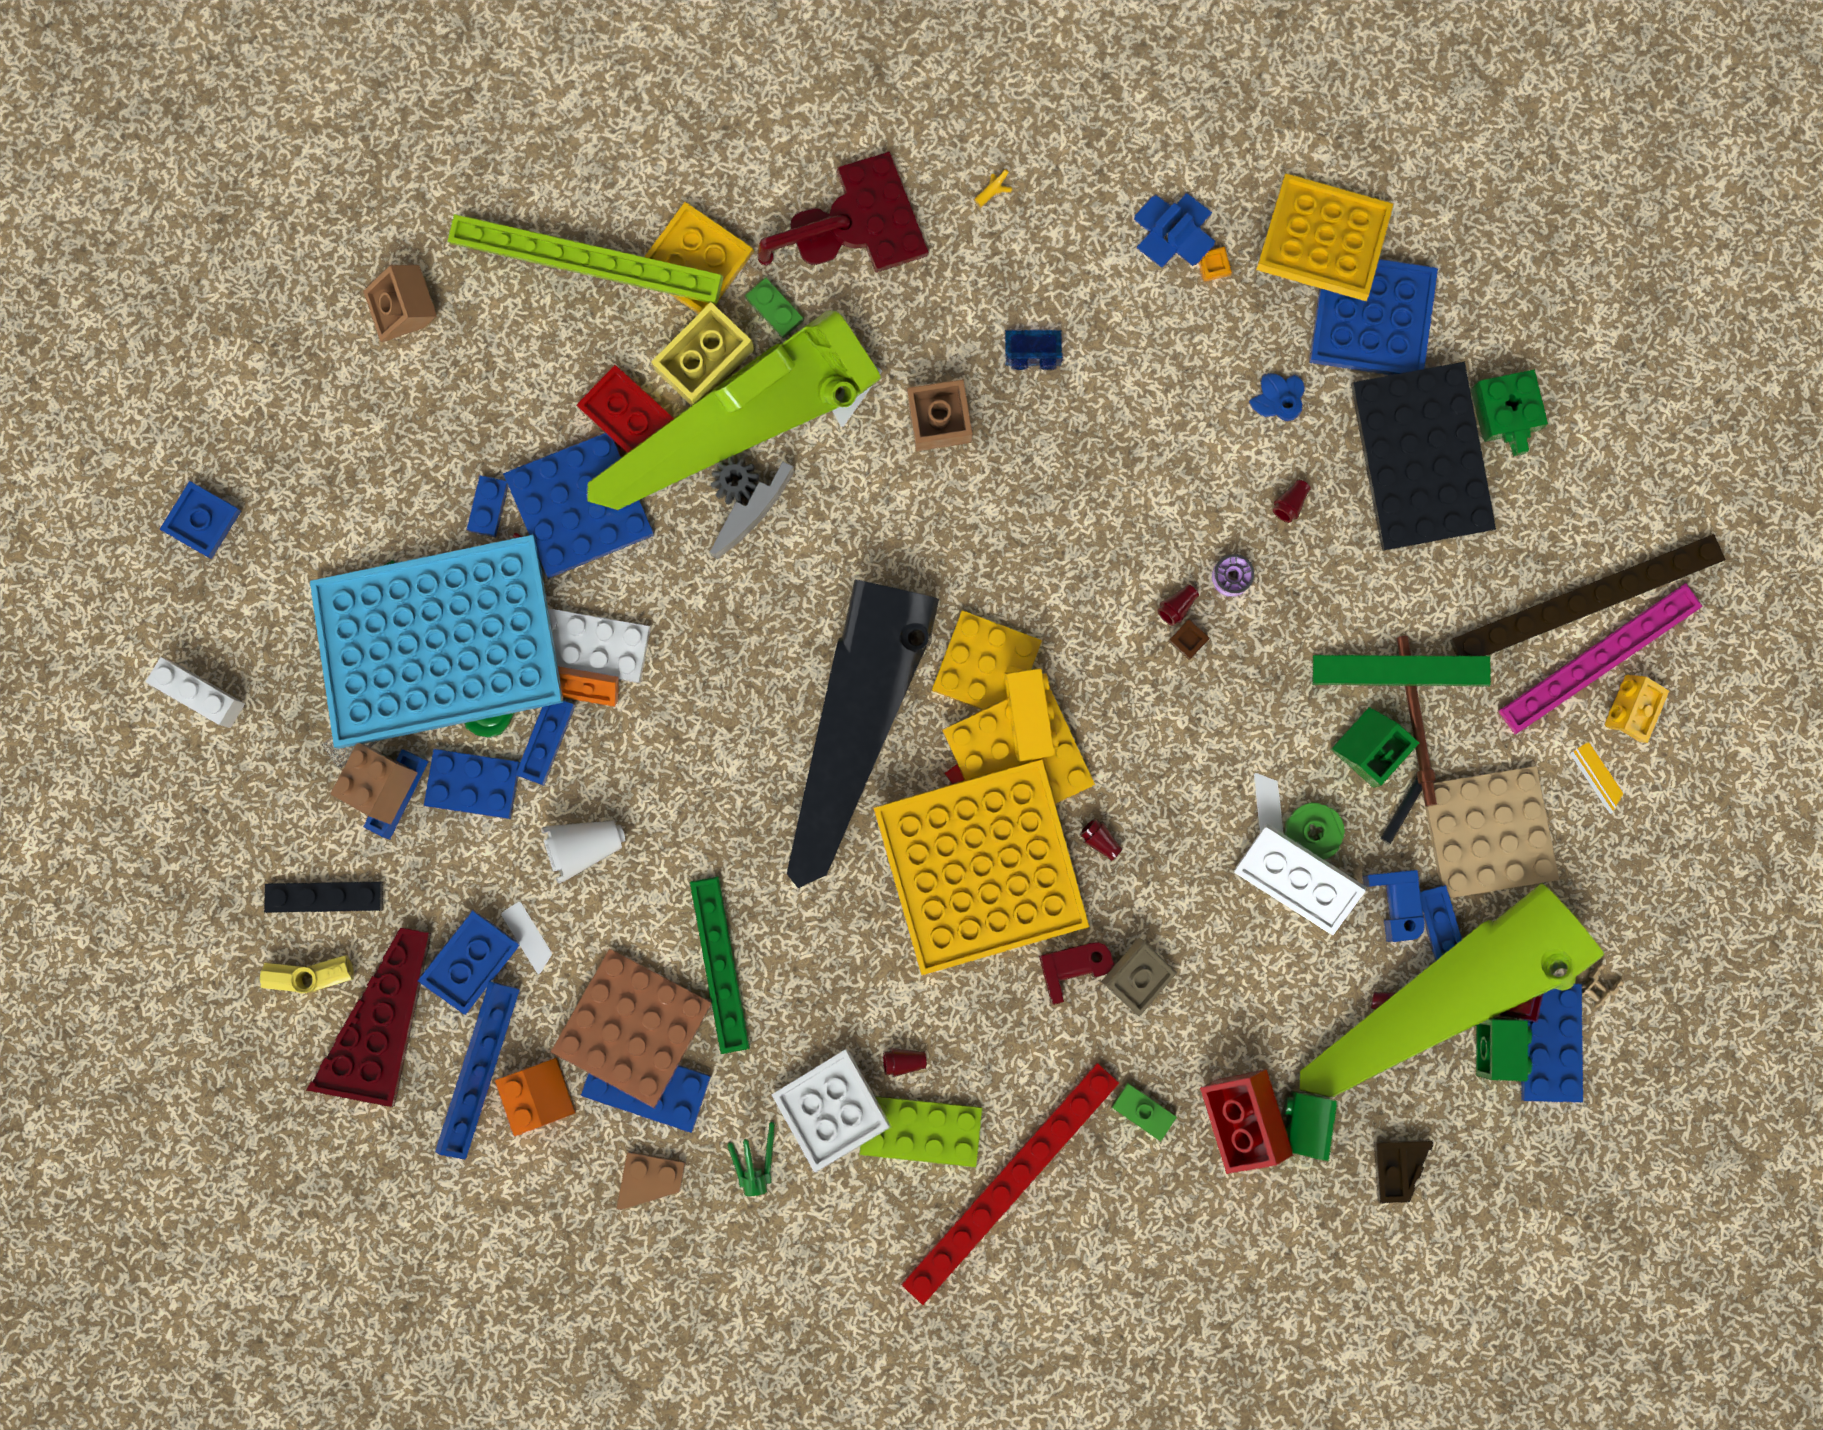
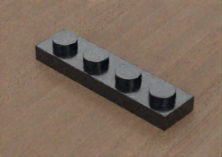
M383 882L265 884L264 913L383 911Z

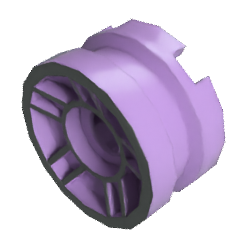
M1230 554L1223 557L1216 564L1212 572V582L1215 589L1227 597L1243 594L1252 585L1254 580V568L1251 562L1239 554ZM1236 570L1237 580L1232 581L1229 579L1228 573Z

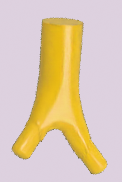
M1004 169L998 178H996V174H991L988 186L974 199L980 207H983L993 196L999 193L1012 192V187L1001 185L1009 171Z

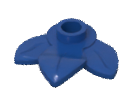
M1274 373L1264 374L1261 379L1263 394L1252 398L1249 401L1250 406L1264 417L1277 416L1284 421L1296 419L1301 414L1303 408L1301 401L1305 392L1303 381L1296 374L1289 377L1286 381ZM1286 403L1293 404L1291 408H1285L1283 405Z

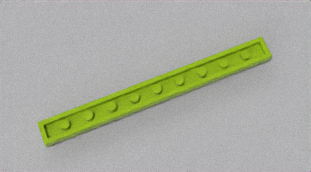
M456 214L453 216L447 241L452 245L702 302H712L715 305L718 303L724 279L721 274Z

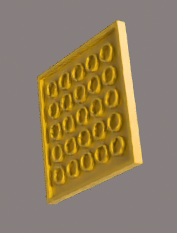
M1042 759L873 807L921 976L1089 927Z

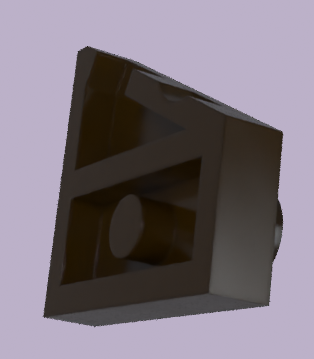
M1432 1140L1374 1142L1377 1198L1379 1203L1411 1201L1415 1191V1183L1423 1172V1164L1429 1150H1432Z

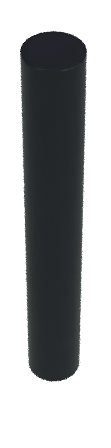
M1417 777L1380 838L1387 844L1392 843L1422 791V784H1418Z

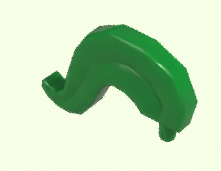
M515 713L467 722L465 727L477 736L492 738L501 735L508 728Z

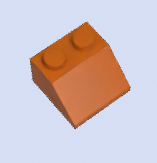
M557 1058L495 1080L514 1137L576 1113Z

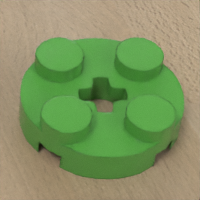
M1308 803L1298 807L1292 812L1285 823V835L1324 860L1333 856L1338 851L1344 838V824L1339 814L1332 808L1319 803ZM1313 824L1315 828L1320 827L1322 829V832L1318 834V840L1308 836L1309 825Z

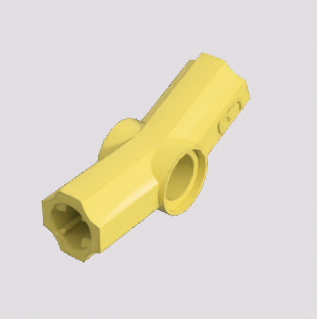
M348 955L308 967L264 963L260 973L261 988L293 991L301 994L316 992L323 988L354 980V969ZM306 972H309L313 978L312 985L309 988L304 986L302 982L303 975Z

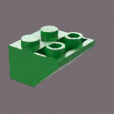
M1368 707L1330 750L1371 787L1376 788L1383 785L1417 747L1419 742L1397 722Z

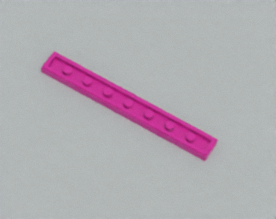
M1686 583L1681 585L1498 710V712L1514 735L1519 733L1702 608V604Z

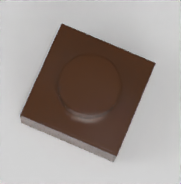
M1188 619L1168 642L1190 660L1210 638Z

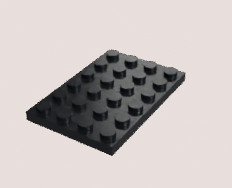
M1465 362L1351 383L1382 551L1496 530Z

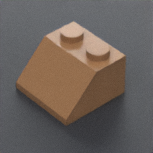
M390 265L363 290L380 342L423 329L437 317L435 306L431 301L426 280L419 265Z

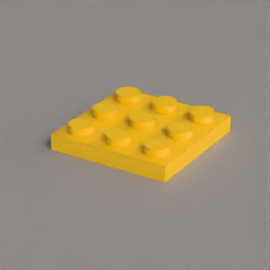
M684 202L644 257L721 274L724 279L719 301L753 255L754 249ZM670 294L697 314L709 304Z
M962 610L932 691L984 710L1007 699L1004 673L1032 669L1042 640Z

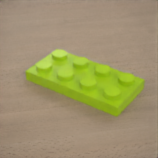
M875 1096L892 1127L862 1144L859 1155L967 1167L977 1166L982 1107Z

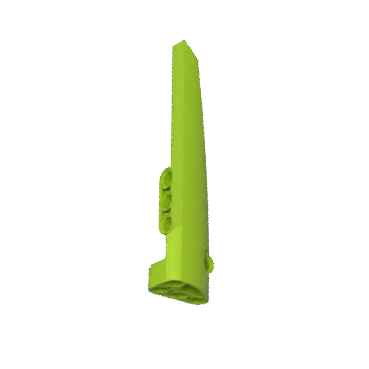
M827 310L782 344L778 343L759 355L590 480L587 486V501L619 510L839 407L851 406L857 396L881 379L880 373L845 319L837 311ZM842 386L845 395L841 401H838L835 397V392Z

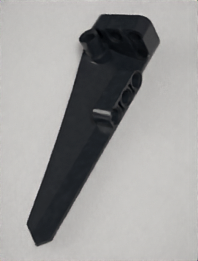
M854 580L843 635L837 642L787 869V875L797 888L822 878L829 872L924 652L931 645L932 630L939 598L871 582ZM921 630L924 633L925 640L921 645L914 646L911 642V635L914 631Z

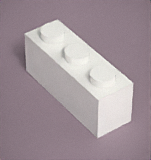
M160 657L145 681L216 724L231 728L245 705L242 701L187 669Z

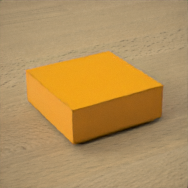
M1225 246L1210 250L1199 262L1203 282L1231 276L1232 274Z

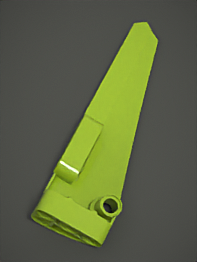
M1540 883L1495 921L1488 920L1478 926L1300 1071V1090L1333 1098L1379 1073L1554 988L1568 990L1575 984L1576 976L1603 957L1604 952L1570 910L1547 886ZM1558 969L1567 970V973L1561 977L1554 976L1555 971Z

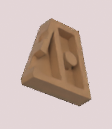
M628 1151L616 1209H626L679 1193L681 1191L686 1162Z

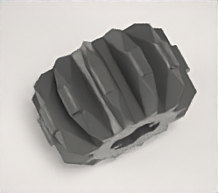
M729 457L728 466H725L721 461L718 463L721 472L712 471V477L717 480L711 483L712 489H719L716 492L718 499L726 496L725 503L727 505L732 503L733 498H736V502L742 504V496L750 500L752 495L749 490L755 491L757 485L753 482L759 480V475L752 473L755 469L752 463L745 466L744 458L741 457L737 464H735L733 457ZM733 476H738V486L732 485Z

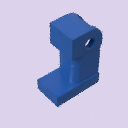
M1418 870L1362 876L1363 885L1366 887L1386 885L1390 920H1384L1386 942L1409 941L1420 937L1424 931V917ZM1406 921L1409 923L1408 930L1404 927Z

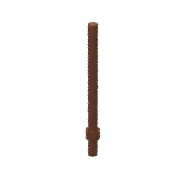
M1408 636L1397 637L1399 656H1411ZM1405 686L1413 737L1419 742L1415 748L1419 771L1417 772L1418 784H1422L1425 806L1437 805L1433 783L1436 782L1435 772L1430 766L1417 686Z

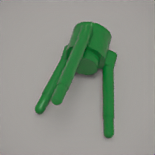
M774 1122L769 1123L764 1173H762L761 1168L753 1167L748 1139L743 1140L747 1170L744 1172L733 1143L729 1142L727 1145L738 1175L739 1187H743L744 1196L765 1194L768 1192L767 1184L772 1183L770 1172L774 1142Z

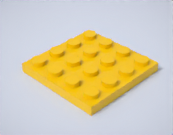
M1285 173L1256 270L1367 301L1394 204Z
M1050 686L1049 691H1045L1046 702H1051L1054 714V719L1049 721L1051 731H1056L1058 748L1054 749L1055 756L1025 761L1017 760L1007 699L941 729L965 780L1042 759L1055 804L1095 785Z

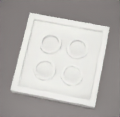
M845 1049L772 1094L814 1173L892 1127L848 1049Z

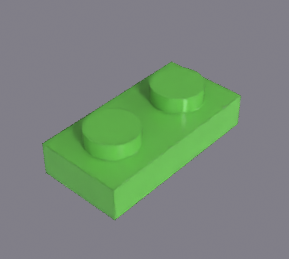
M767 278L763 279L745 295L746 300L782 339L804 321L803 317Z

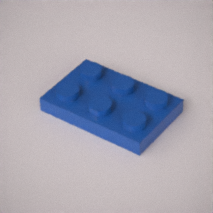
M433 749L424 806L511 819L518 781L516 772L520 762Z
M472 910L419 977L418 982L466 1015L488 987L489 981L492 982L520 946V943L475 910Z

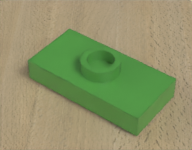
M1128 1083L1111 1106V1108L1160 1142L1177 1118Z

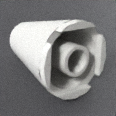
M614 821L552 825L541 828L542 834L548 832L549 838L544 840L552 870L553 872L559 870L561 877L556 878L558 883L570 879L622 848L621 842L625 841L621 825L616 826Z

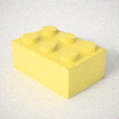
M710 302L651 363L655 372L692 406L718 387L754 351L752 340Z

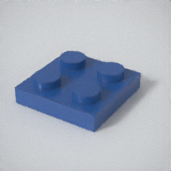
M189 481L160 530L212 559L241 513V510Z

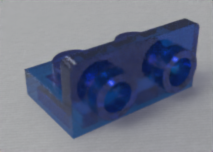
M1005 330V366H1011L1013 370H1026L1028 366H1040L1042 370H1054L1056 366L1062 365V330Z

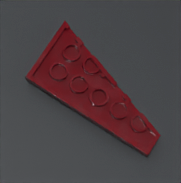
M408 928L399 929L382 958V963L368 982V987L361 999L357 1001L336 1037V1042L327 1057L324 1058L314 1080L310 1082L306 1091L388 1107L395 1106L421 985L418 979L424 971L431 933Z

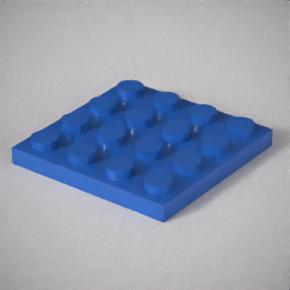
M1379 259L1367 301L1319 288L1309 363L1385 375L1425 369L1438 268Z
M606 433L503 473L529 535L535 536L539 559L548 579L654 536L639 500L619 510L587 501L588 482L621 458L613 439Z

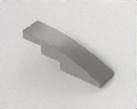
M782 462L770 486L759 481L747 506L738 502L734 504L710 551L713 558L719 559L762 521L779 499L793 476V466Z

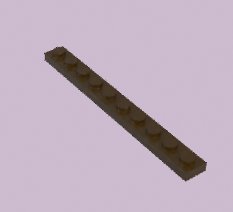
M1713 534L1455 637L1450 642L1456 656H1488L1723 562L1726 559Z

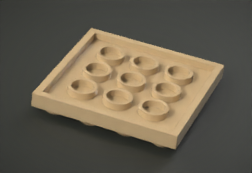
M1537 766L1434 783L1437 805L1425 806L1440 886L1446 885L1450 898L1559 880Z

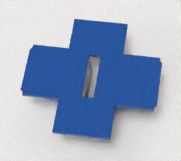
M1188 193L1177 204L1173 203L1172 205L1166 203L1157 195L1152 196L1134 216V220L1150 232L1137 246V249L1161 268L1175 254H1178L1192 266L1197 265L1215 245V240L1200 228L1211 216L1212 212ZM1167 234L1168 242L1165 239H1163Z

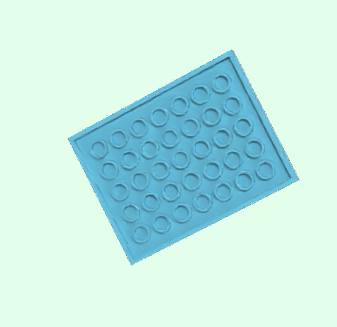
M534 535L310 581L333 745L337 749L355 746L357 743L364 744L564 703L541 564Z

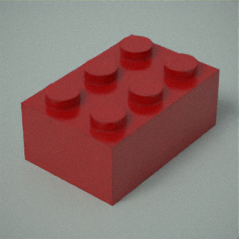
M1267 1069L1216 1079L1200 1087L1226 1174L1277 1166L1294 1156Z

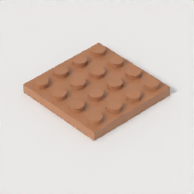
M609 948L552 1048L551 1053L655 1109L712 1003Z

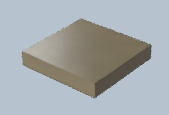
M1138 938L1101 982L1140 1017L1177 972L1144 940Z

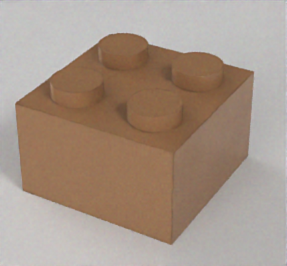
M964 379L907 388V400L916 451L972 443V428Z
M357 743L330 794L369 817L391 824L418 772L380 751Z

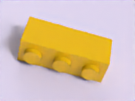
M1041 668L1004 673L1017 760L1025 761L1055 756L1054 749L1058 748L1056 731H1051L1049 720L1054 719L1051 702H1046L1045 691H1049L1047 674H1042Z

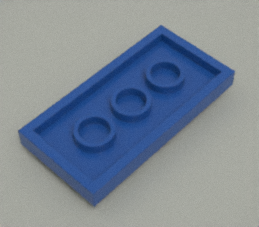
M1574 984L1568 990L1554 988L1544 993L1538 1022L1528 1021V1026L1532 1030L1531 1044H1528V1056L1532 1060V1072L1528 1074V1081H1521L1522 1101L1583 1102L1582 984Z
M679 1065L655 1109L589 1073L581 1096L692 1133L711 1076Z

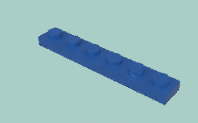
M489 981L435 1152L439 1155L464 1160L467 1158L520 989Z

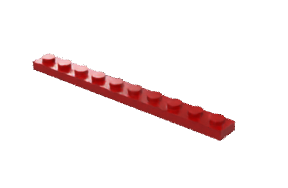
M1096 1063L901 1283V1286L924 1305L1117 1087L1119 1082Z

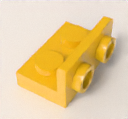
M1625 675L1612 708L1609 711L1605 726L1609 729L1620 730L1638 742L1648 743L1669 690L1646 676Z

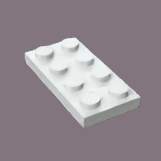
M548 608L558 666L617 676L619 680L640 683L651 630L650 626Z
M1267 823L1234 870V873L1331 935H1334L1366 891V886Z

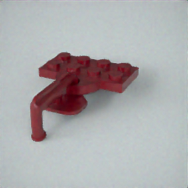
M890 151L837 167L836 172L845 194L836 199L831 206L830 214L819 208L799 212L792 217L790 230L761 239L758 249V261L766 266L771 264L774 259L773 250L792 244L797 245L801 258L810 265H819L834 260L842 245L853 249L866 248L875 273L922 259L929 254Z

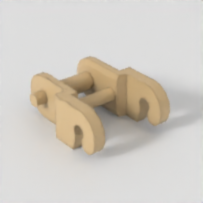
M1603 963L1597 965L1588 976L1591 980L1587 985H1582V995L1587 993L1595 1000L1594 1006L1596 1008L1600 1005L1604 1006V1001L1609 995L1615 996L1620 990L1618 987L1624 984L1620 979L1609 990L1599 983L1598 976L1600 970L1605 968ZM1594 985L1603 991L1600 997L1591 990Z

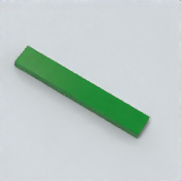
M1313 655L1312 685L1490 687V656Z
M719 877L690 882L720 1054L750 1049Z

